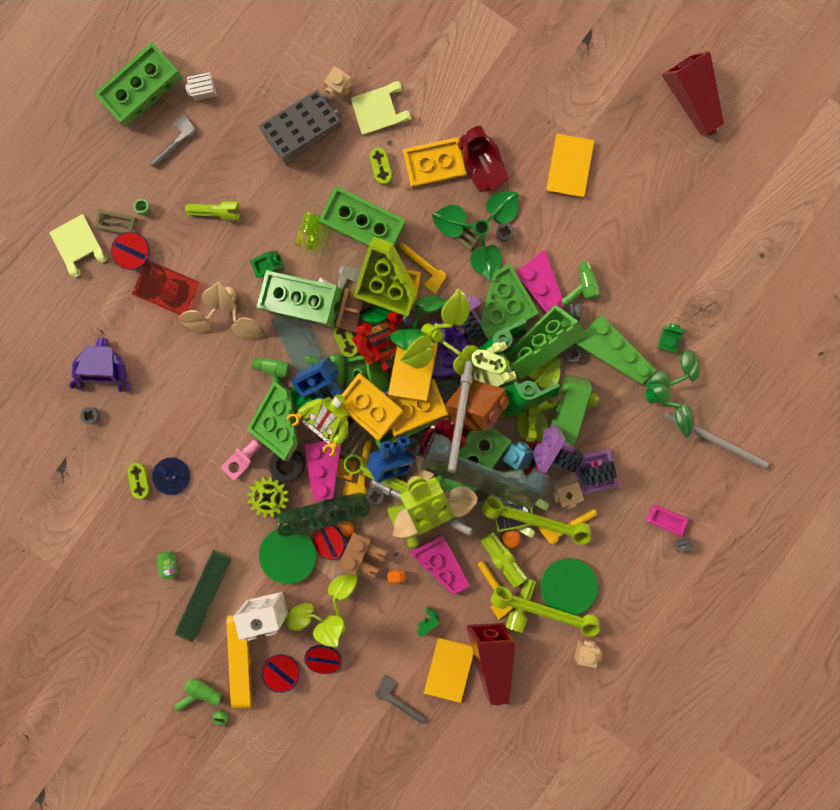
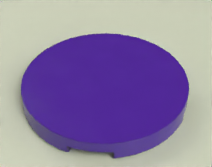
M443 322L430 323V324H432V325H435V323H437V324H446V323H443ZM454 326L451 328H440L443 333L442 340L462 353L463 349L468 346L466 338ZM437 342L438 347L432 378H447L455 375L456 371L454 370L453 362L459 355L440 342Z

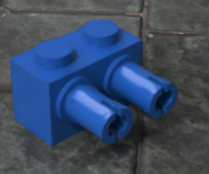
M329 356L300 371L291 382L302 398L308 394H311L315 399L327 398V395L322 390L324 386L330 391L333 398L337 394L342 395L344 393L336 381L339 371Z
M399 437L396 446H393L390 441L382 442L380 451L370 454L367 468L377 483L411 472L415 460L407 450L410 444L408 437Z

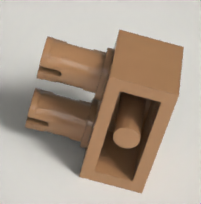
M354 530L337 568L354 576L360 572L374 579L379 568L364 562L363 556L367 554L382 562L387 550L371 544V537Z

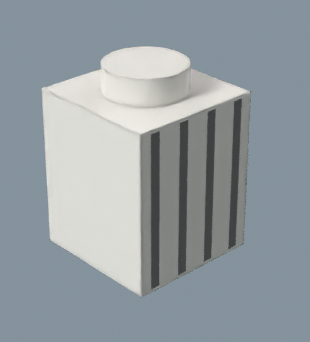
M210 72L187 77L186 91L188 96H191L194 101L217 97L214 80Z

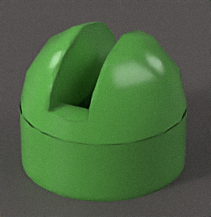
M145 199L135 201L133 208L137 214L142 216L149 214L150 204Z
M223 709L217 710L213 715V723L216 726L225 725L229 719L228 713Z

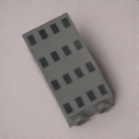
M318 89L259 125L263 135L286 166L342 126L340 121L341 115L336 109H331L328 105L331 103L325 93L320 94Z

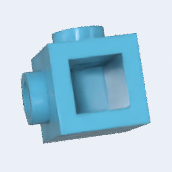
M523 442L510 443L504 451L502 460L516 470L527 469L534 457V451Z

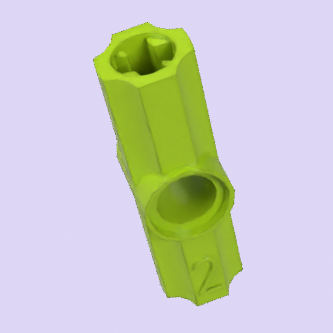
M493 531L480 540L500 572L504 573L514 588L527 579L522 569L515 562L516 560L507 547L503 546Z

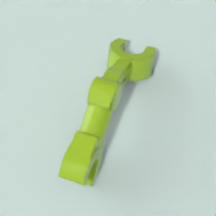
M545 401L528 411L526 442H534L536 439V416L543 410L554 409L557 401L552 404Z

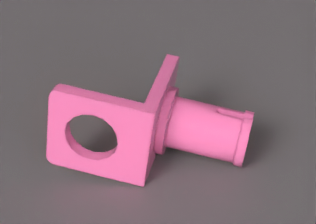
M252 440L242 451L237 448L234 455L221 466V469L232 480H235L250 466L251 461L249 459L261 449V446L255 440ZM232 462L239 465V471L236 473H231L228 470V465Z

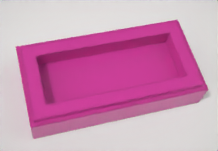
M653 504L646 522L682 537L690 519Z

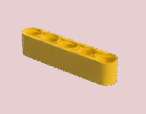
M234 615L227 616V641L231 708H252L250 640L245 641V638L239 640Z

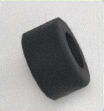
M295 450L290 458L294 462V468L291 472H284L280 469V461L282 459L273 453L269 461V470L276 480L288 483L301 476L304 471L305 462L299 451Z

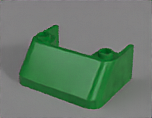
M524 319L496 332L479 350H486L497 342H505L508 349L512 345L513 338L526 333V320ZM503 352L497 353V355L505 357ZM510 366L507 371L508 373L512 372ZM517 379L503 384L500 388L505 389L510 402L503 413L507 416H515L558 396L560 390L559 383L542 391L532 381H525L519 384Z

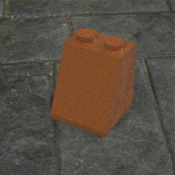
M473 380L472 385L469 387L462 431L489 430L510 403L505 389ZM462 385L445 404L451 420L455 423Z

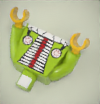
M338 394L334 399L330 397L325 399L317 398L302 406L296 415H288L287 421L292 417H296V422L291 426H297L300 422L299 419L302 417V422L328 443L323 447V453L325 454L328 449L332 448L329 456L334 457L336 455L335 448L339 447L348 435L347 419L349 413L343 408L346 399Z

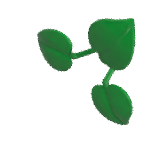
M502 191L492 195L486 203V210L492 215L486 221L478 220L475 224L464 223L467 218L466 212L458 205H447L432 214L436 227L445 236L459 237L463 232V227L473 228V232L477 236H481L482 248H477L472 252L470 263L477 273L491 280L492 274L500 269L502 255L496 245L485 246V235L489 231L488 223L494 217L499 223L511 222L518 212L519 194L514 191Z
M433 295L417 299L415 306L418 309L413 329H397V331L390 335L392 342L406 351L417 338L424 336L422 331L416 329L420 312H436L443 308L447 300ZM374 305L361 311L360 317L368 323L376 324L388 319V314L393 311Z
M691 349L685 350L681 355V367L685 373L683 377L671 382L667 372L661 370L656 372L645 385L649 388L646 390V400L649 404L660 402L661 405H670L677 408L675 410V419L686 438L690 436L694 426L693 412L688 404L680 405L679 403L669 401L671 399L670 386L688 377L692 382L699 378L700 364Z

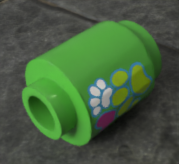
M173 551L158 553L156 562L159 577H163L164 580L175 578V574H178V568Z

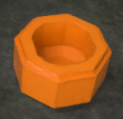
M347 518L339 520L336 526V530L343 538L352 536L355 529L353 521Z
M515 529L506 530L502 535L504 545L509 548L517 547L521 541L520 533Z
M396 569L387 573L389 583H400L406 580L405 571Z

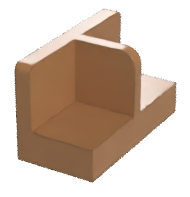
M345 288L336 327L356 332L364 300L353 297L354 292Z

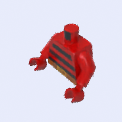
M396 312L388 314L387 317L391 321L390 323L385 322L373 328L370 324L362 323L361 326L356 328L358 335L351 338L357 347V352L366 362L373 364L379 361L383 371L394 366L389 356L396 352L397 345L392 342L390 335L397 331L396 323H400L403 320V315Z

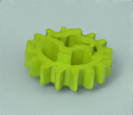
M263 476L261 477L262 482L257 479L254 481L256 486L251 485L249 487L253 491L247 493L251 497L247 503H253L251 510L257 509L256 515L262 512L264 518L267 517L268 513H270L271 517H274L275 511L280 514L282 513L280 508L287 507L284 501H289V498L285 497L289 490L283 489L286 485L285 483L280 485L278 480L273 481V476H270L268 480ZM264 484L274 485L275 488H267ZM257 490L260 493L259 500H256ZM275 492L270 499L262 502L266 494ZM279 492L281 495L280 503L277 501V494ZM262 505H267V506H269V507L272 508V509H265V508H262L261 506H262Z

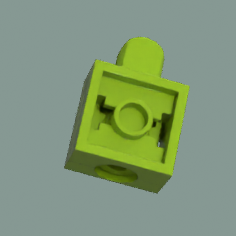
M415 477L408 483L409 490L400 494L419 535L455 518L436 477L428 481L423 477Z

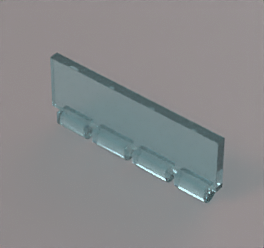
M284 316L272 319L297 374L312 365L305 361L307 355L318 359L323 357L317 343L309 345V342L315 340L309 326L300 327L306 321Z

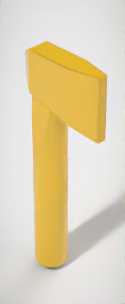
M400 243L398 248L432 275L424 286L436 294L446 278V273L435 269L405 243Z
M366 440L364 443L362 458L366 464L368 463L372 448V441ZM359 473L358 483L345 480L343 495L365 496L367 492L365 487L366 476Z
M591 509L569 522L568 525L574 526L578 523H585L595 517L597 511ZM538 527L550 544H555L558 542L559 537L564 535Z
M480 561L478 567L493 590H495L500 585L485 562ZM494 605L490 606L498 619L514 608L509 605L505 609L497 608Z

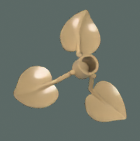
M217 282L202 294V301L212 308L208 316L204 317L199 311L189 310L182 313L178 318L186 328L197 333H205L211 327L207 320L212 317L217 309L225 312L233 310V322L235 324L232 325L231 329L237 336L246 340H258L266 336L260 324L255 320L246 317L237 319V304H235L238 292L231 287L224 288L220 282Z
M417 454L413 455L412 457L415 461L411 472L407 474V483L415 477H423L426 481L432 479L436 473L434 463ZM466 487L452 489L449 498H446L454 517H462L468 514L478 501L477 495ZM405 508L398 513L395 519L392 535L395 538L401 539L415 536L418 532Z

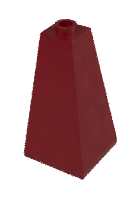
M709 51L694 53L663 73L662 76L698 132L702 135L710 136L718 132L719 127L724 124L715 73Z
M504 623L467 625L484 693L490 705L509 704L515 640Z

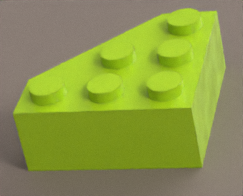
M374 237L369 244L353 297L408 317L418 291L393 243Z

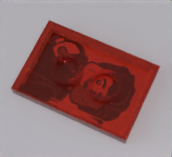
M146 259L132 295L181 315L189 311L201 282Z

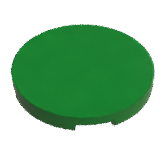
M284 526L273 530L264 538L259 549V562L262 570L270 579L281 584H293L305 579L311 573L316 563L317 552L312 538L297 527Z
M563 558L552 562L544 570L541 577L540 590L542 598L548 607L577 615L586 611L593 604L597 596L598 583L594 572L586 563L575 558Z

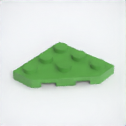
M510 263L492 274L481 316L482 323H480L487 340L496 332L524 319L528 320L539 313Z
M273 381L247 430L282 460L289 461L298 445L296 426H291L295 423V419L292 417L287 421L288 415L294 414L291 391L278 381Z

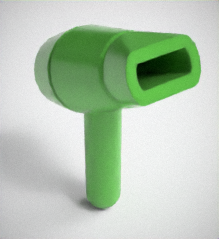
M589 261L579 264L581 284L562 299L563 305H568L581 293H583L585 299H594L600 295L599 285Z
M338 353L331 354L329 358L339 371L336 381L344 389L346 367L344 355ZM310 355L305 357V361L312 365L321 361Z
M256 357L252 361V369L271 375L273 381L281 383L280 378H286L289 375L290 365L282 360Z
M191 678L186 683L184 690L189 696L177 703L175 710H182L196 699L217 706L222 693L200 680Z

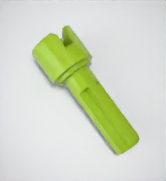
M223 201L220 205L186 204L185 208L187 215L219 216L223 221H239L240 219L239 213H233V210L240 209L239 202Z
M527 578L524 581L519 598L531 600L536 585L535 580ZM515 608V611L509 613L506 627L523 633L528 620L525 615L526 611Z

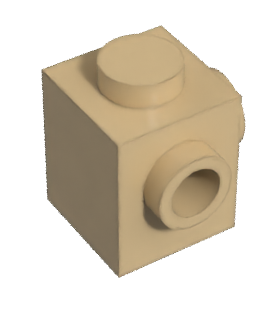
M334 66L324 80L326 92L333 97L337 96L342 99L344 94L346 95L352 87L351 77Z
M577 481L554 487V501L559 503L561 507L565 506V509L576 507V503L584 501L579 482Z
M578 640L574 659L579 665L597 668V663H600L602 659V652L596 642Z

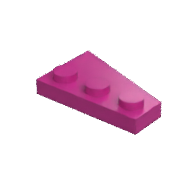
M544 249L520 268L516 274L522 285L543 311L547 313L555 304L561 309L565 305L562 304L563 298Z
M321 441L304 444L313 501L332 499L334 497L341 445L335 448L336 455L330 457L329 454L332 452V448L328 449L325 454L323 453V447L328 444L327 442Z
M443 534L409 552L453 595L470 586Z

